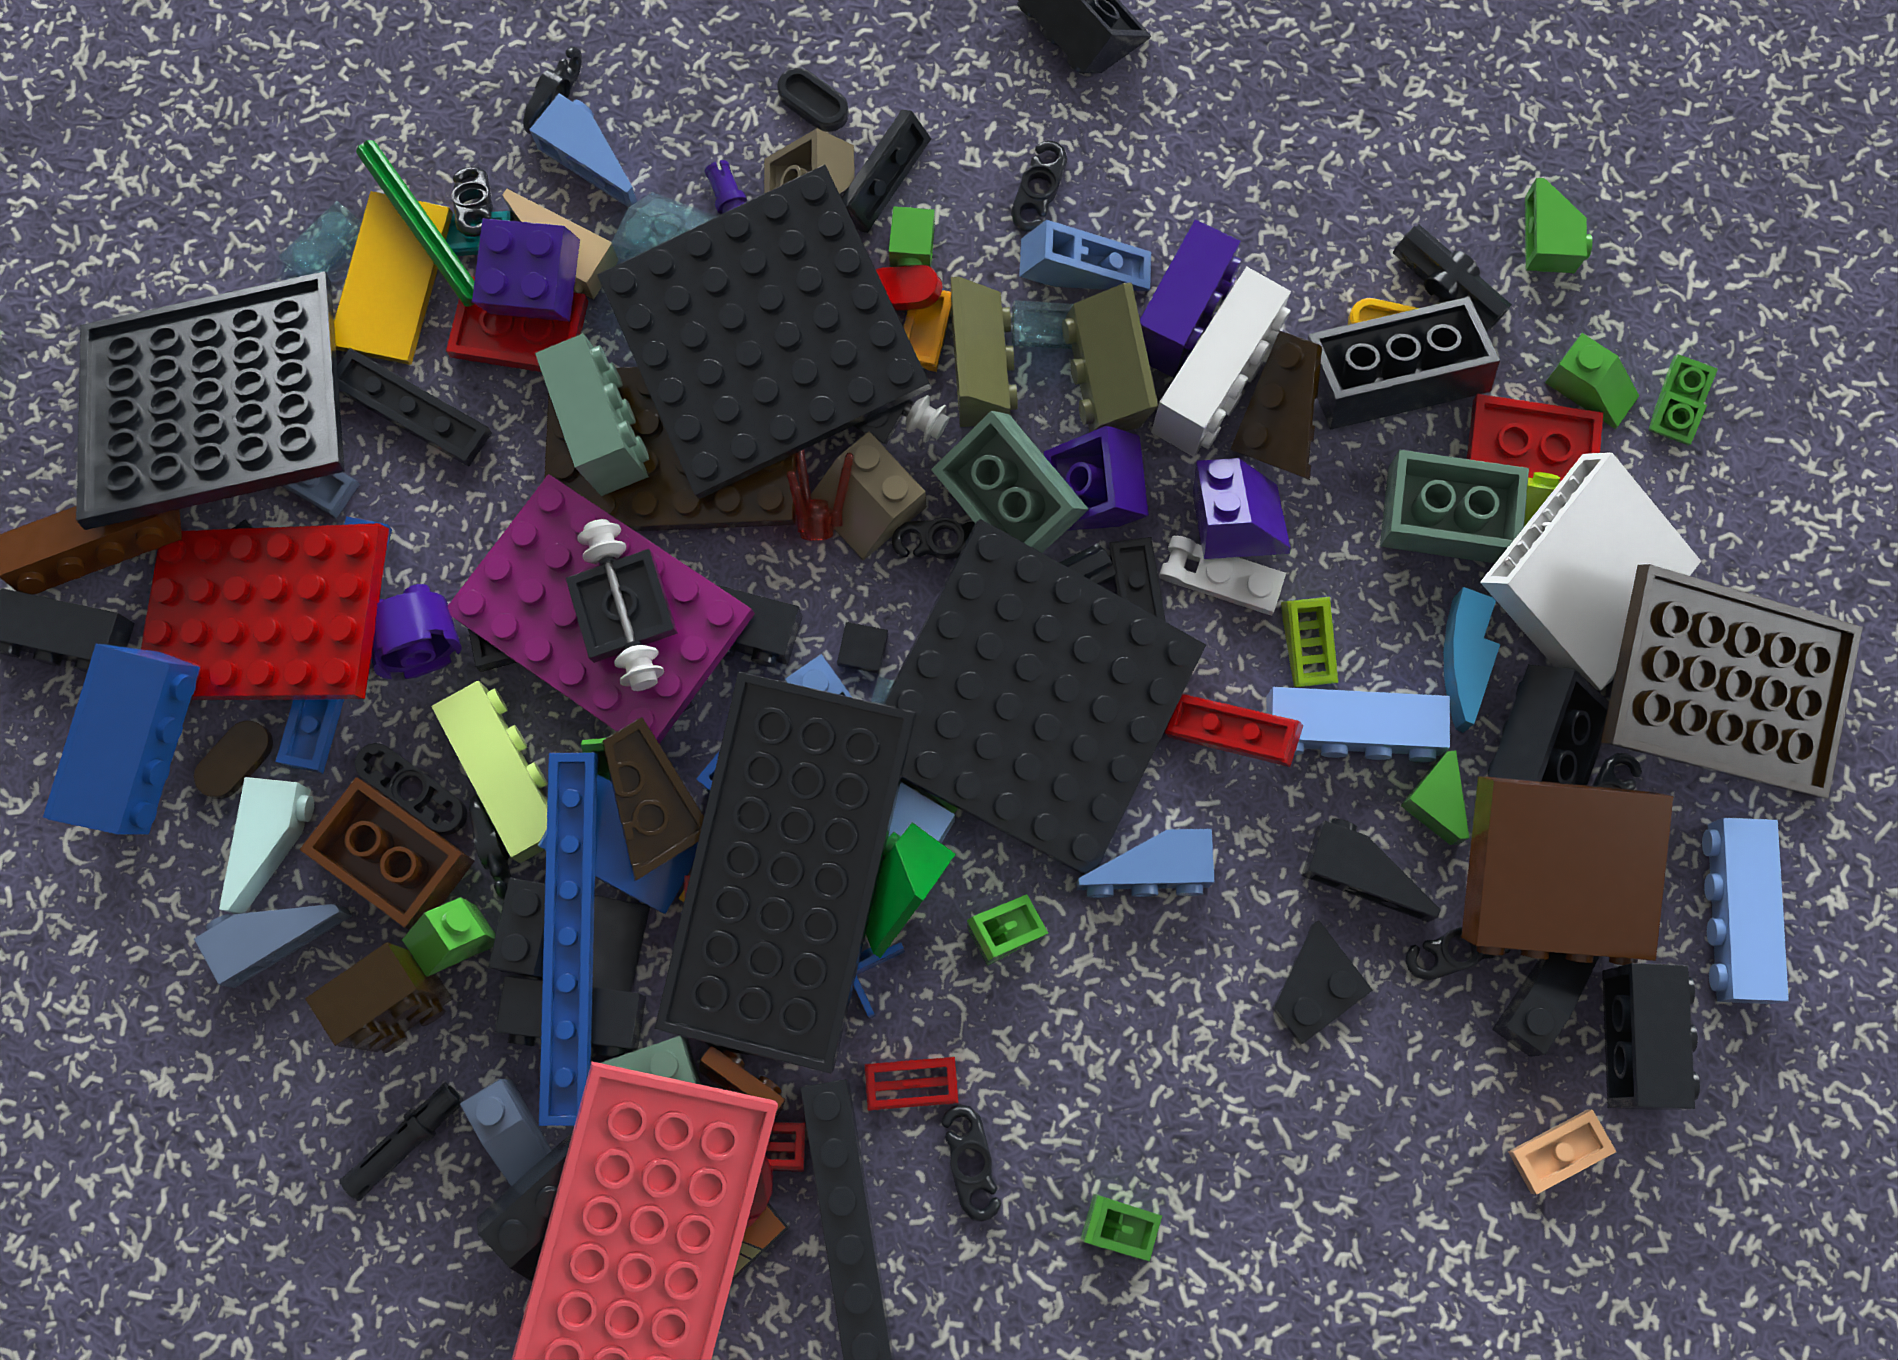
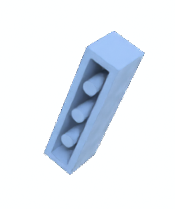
M1272 687L1266 696V713L1298 720L1304 725L1294 755L1303 754L1304 749H1319L1322 756L1332 758L1348 756V751L1365 752V758L1372 760L1391 759L1392 753L1409 754V760L1414 762H1432L1436 760V756H1440L1450 748V696Z
M1722 818L1708 824V830H1705L1702 838V849L1705 856H1709L1710 874L1706 876L1704 883L1705 896L1707 900L1712 901V918L1707 924V939L1709 944L1714 946L1715 964H1712L1709 970L1710 987L1713 991H1716L1717 1002L1756 1004L1787 1002L1789 998L1778 820Z

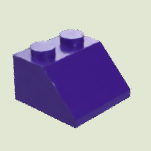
M1106 425L1044 451L1046 459L1089 509L1066 531L1120 527L1149 516L1139 435Z
M1240 458L1196 461L1193 501L1204 559L1290 554L1291 548L1276 483Z

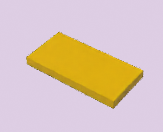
M370 191L334 319L336 350L347 352L351 348L364 356L411 365L438 268L388 197L382 193ZM418 201L446 240L453 215L450 207Z

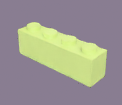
M476 681L432 705L433 711L510 857L522 863L542 852L544 849L537 845L547 830L548 800L541 788L546 786L547 782L537 764L533 762L528 765L521 751L528 748L527 744L515 725L508 728L502 716L508 709L495 688L489 691L480 681Z

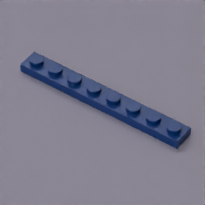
M549 753L539 1126H575L591 1066L598 754Z

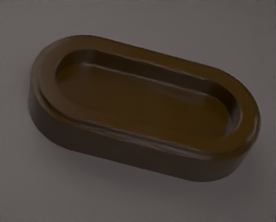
M250 720L241 721L233 725L197 765L194 772V782L198 790L214 799H225L235 794L243 785L244 778L250 777L270 755L273 747V738L269 730L261 724Z

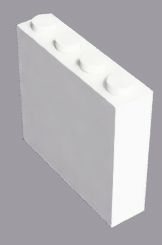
M1613 453L1582 454L1480 583L1554 667L1575 669L1596 690L1601 691L1615 677L1637 565L1651 564L1690 576L1701 560Z

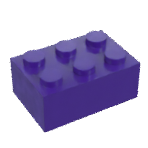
M1196 219L1194 220L1140 318L1148 361L1151 367L1173 378L1176 377L1179 369L1183 366L1216 315V310L1221 300L1225 301L1235 283L1236 278L1234 277L1242 262V259L1236 257L1240 240Z

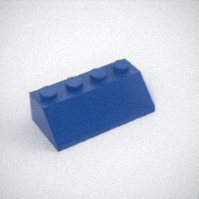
M96 643L43 817L52 821L113 834H149L152 823L157 815V807L165 781L169 776L170 765L178 739L183 730L188 706L196 688L200 667L162 652Z

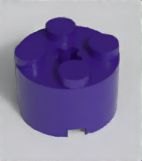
M427 584L412 585L406 588L403 594L388 599H379L371 654L372 665L378 676L392 679L390 672H403L405 679L417 678L449 665L452 662L450 654L454 651L458 655L460 654L462 647L453 618L448 609L447 600L444 596L431 592Z

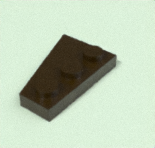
M1279 330L1230 450L1310 480L1311 442H1314L1315 426L1312 425L1314 402L1318 398L1322 347L1319 344Z
M643 717L602 741L634 881L697 843L704 819L702 812Z

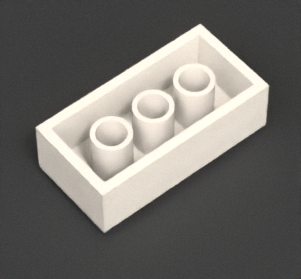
M1246 266L1160 400L1151 433L1193 457L1196 456L1201 446L1206 449L1210 448L1221 429L1220 424L1225 415H1231L1242 396L1241 391L1246 382L1251 383L1263 363L1261 359L1267 349H1272L1279 330L1283 331L1284 327L1282 326L1291 312L1290 309L1285 307L1291 293L1290 290Z

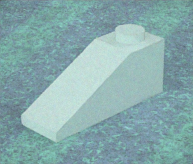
M244 778L219 910L232 914L245 913L302 835L305 822H309L312 818L314 799L310 796L311 790L297 782Z

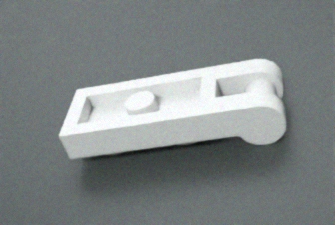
M1172 536L1168 546V551L1171 554L1168 563L1162 564L1159 573L1160 579L1272 616L1286 576L1285 572L1239 557L1204 559L1201 545L1183 536ZM1187 558L1199 562L1196 573L1187 571L1184 568Z

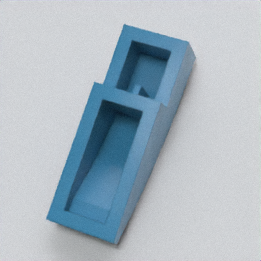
M1465 587L1452 600L1446 624L1443 650L1444 681L1446 694L1450 696V713L1455 730L1463 733L1475 724L1500 647L1499 643L1484 638L1496 600L1493 597Z

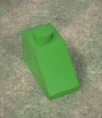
M1536 178L1525 196L1526 271L1575 273L1583 261L1590 257L1592 251V236L1587 234V218L1545 178Z
M1583 333L1580 334L1545 382L1585 410L1604 412L1603 421L1614 429L1619 426L1639 397L1619 357Z
M460 897L424 912L402 941L425 976L428 977L492 948L496 934L477 905Z

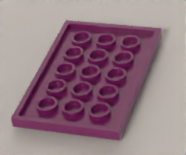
M549 474L448 604L452 618L616 732L643 717L659 744L755 615L750 607ZM606 519L610 523L620 526L621 532L614 539L615 541L624 542L626 550L618 559L650 549L657 564L678 634L646 644V646L656 648L659 652L658 656L652 660V664L661 666L664 669L663 675L657 678L658 683L649 689L633 691L631 686L620 684V678L627 673L625 668H618L614 664L615 659L620 654L595 663L588 657L566 578L599 566L584 561L583 553L589 548V545H582L577 539L578 535L584 530V526L594 520Z

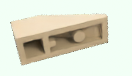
M506 189L503 193V198L516 221L563 225L580 239L574 293L586 294V296L594 299L602 287L597 274L614 267L619 261L613 243Z

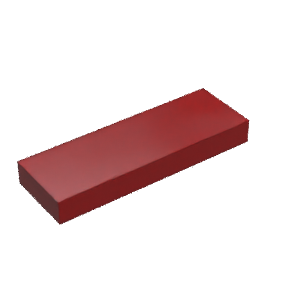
M1182 694L1166 727L1165 734L1177 740L1290 767L1304 725L1298 720Z

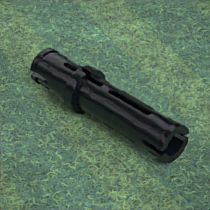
M444 1082L416 1110L410 1109L403 1116L404 1121L372 1149L362 1161L340 1178V1185L345 1192L353 1199L361 1201L411 1151L423 1141L429 1142L436 1135L435 1130L441 1123L461 1107L460 1103L464 1101L461 1095L451 1085L449 1086L448 1083Z

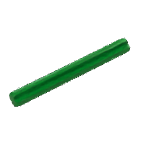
M367 140L364 144L359 145L356 153L463 305L466 307L473 306L472 298L475 281L377 143L373 140Z

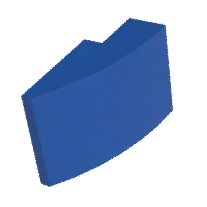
M597 774L595 878L652 909L666 914L684 882V876L688 875L693 866L698 842L634 881L612 783ZM547 830L537 845L546 850Z

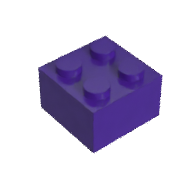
M483 218L472 303L486 312L495 315L570 322L580 239L563 225Z

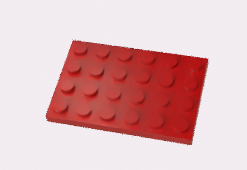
M380 523L182 531L181 540L162 546L157 551L141 649L162 652L200 667L196 688L191 700L365 699L389 528Z

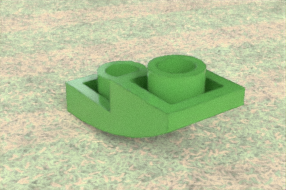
M1679 354L1674 356L1654 409L1649 431L1688 446L1691 445L1707 407L1704 402L1718 369Z

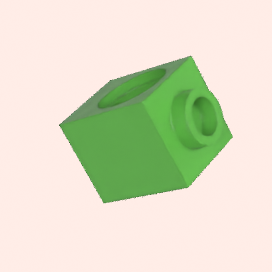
M893 206L889 244L890 267L927 265L931 267L935 234L934 209Z

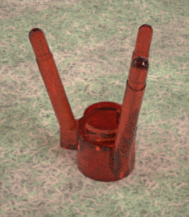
M802 450L796 453L800 487L795 472H788L787 478L797 515L798 532H800L802 539L809 541L826 540L834 536V527L843 526L842 510L854 455L851 452L845 455L833 510L828 507V501L811 499L805 452Z

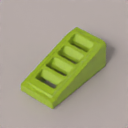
M1330 597L1281 602L1294 687L1338 683ZM1316 611L1317 620L1299 622L1298 613ZM1319 628L1320 637L1300 639V630ZM1322 645L1323 654L1302 656V647ZM1325 663L1326 671L1304 673L1303 665Z

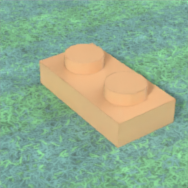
M1585 1110L1508 1151L1530 1193L1537 1195L1616 1153V1150L1594 1111Z

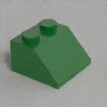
M913 822L902 836L893 832L887 839L884 852L885 859L881 865L866 930L871 950L879 958L882 957L956 855Z

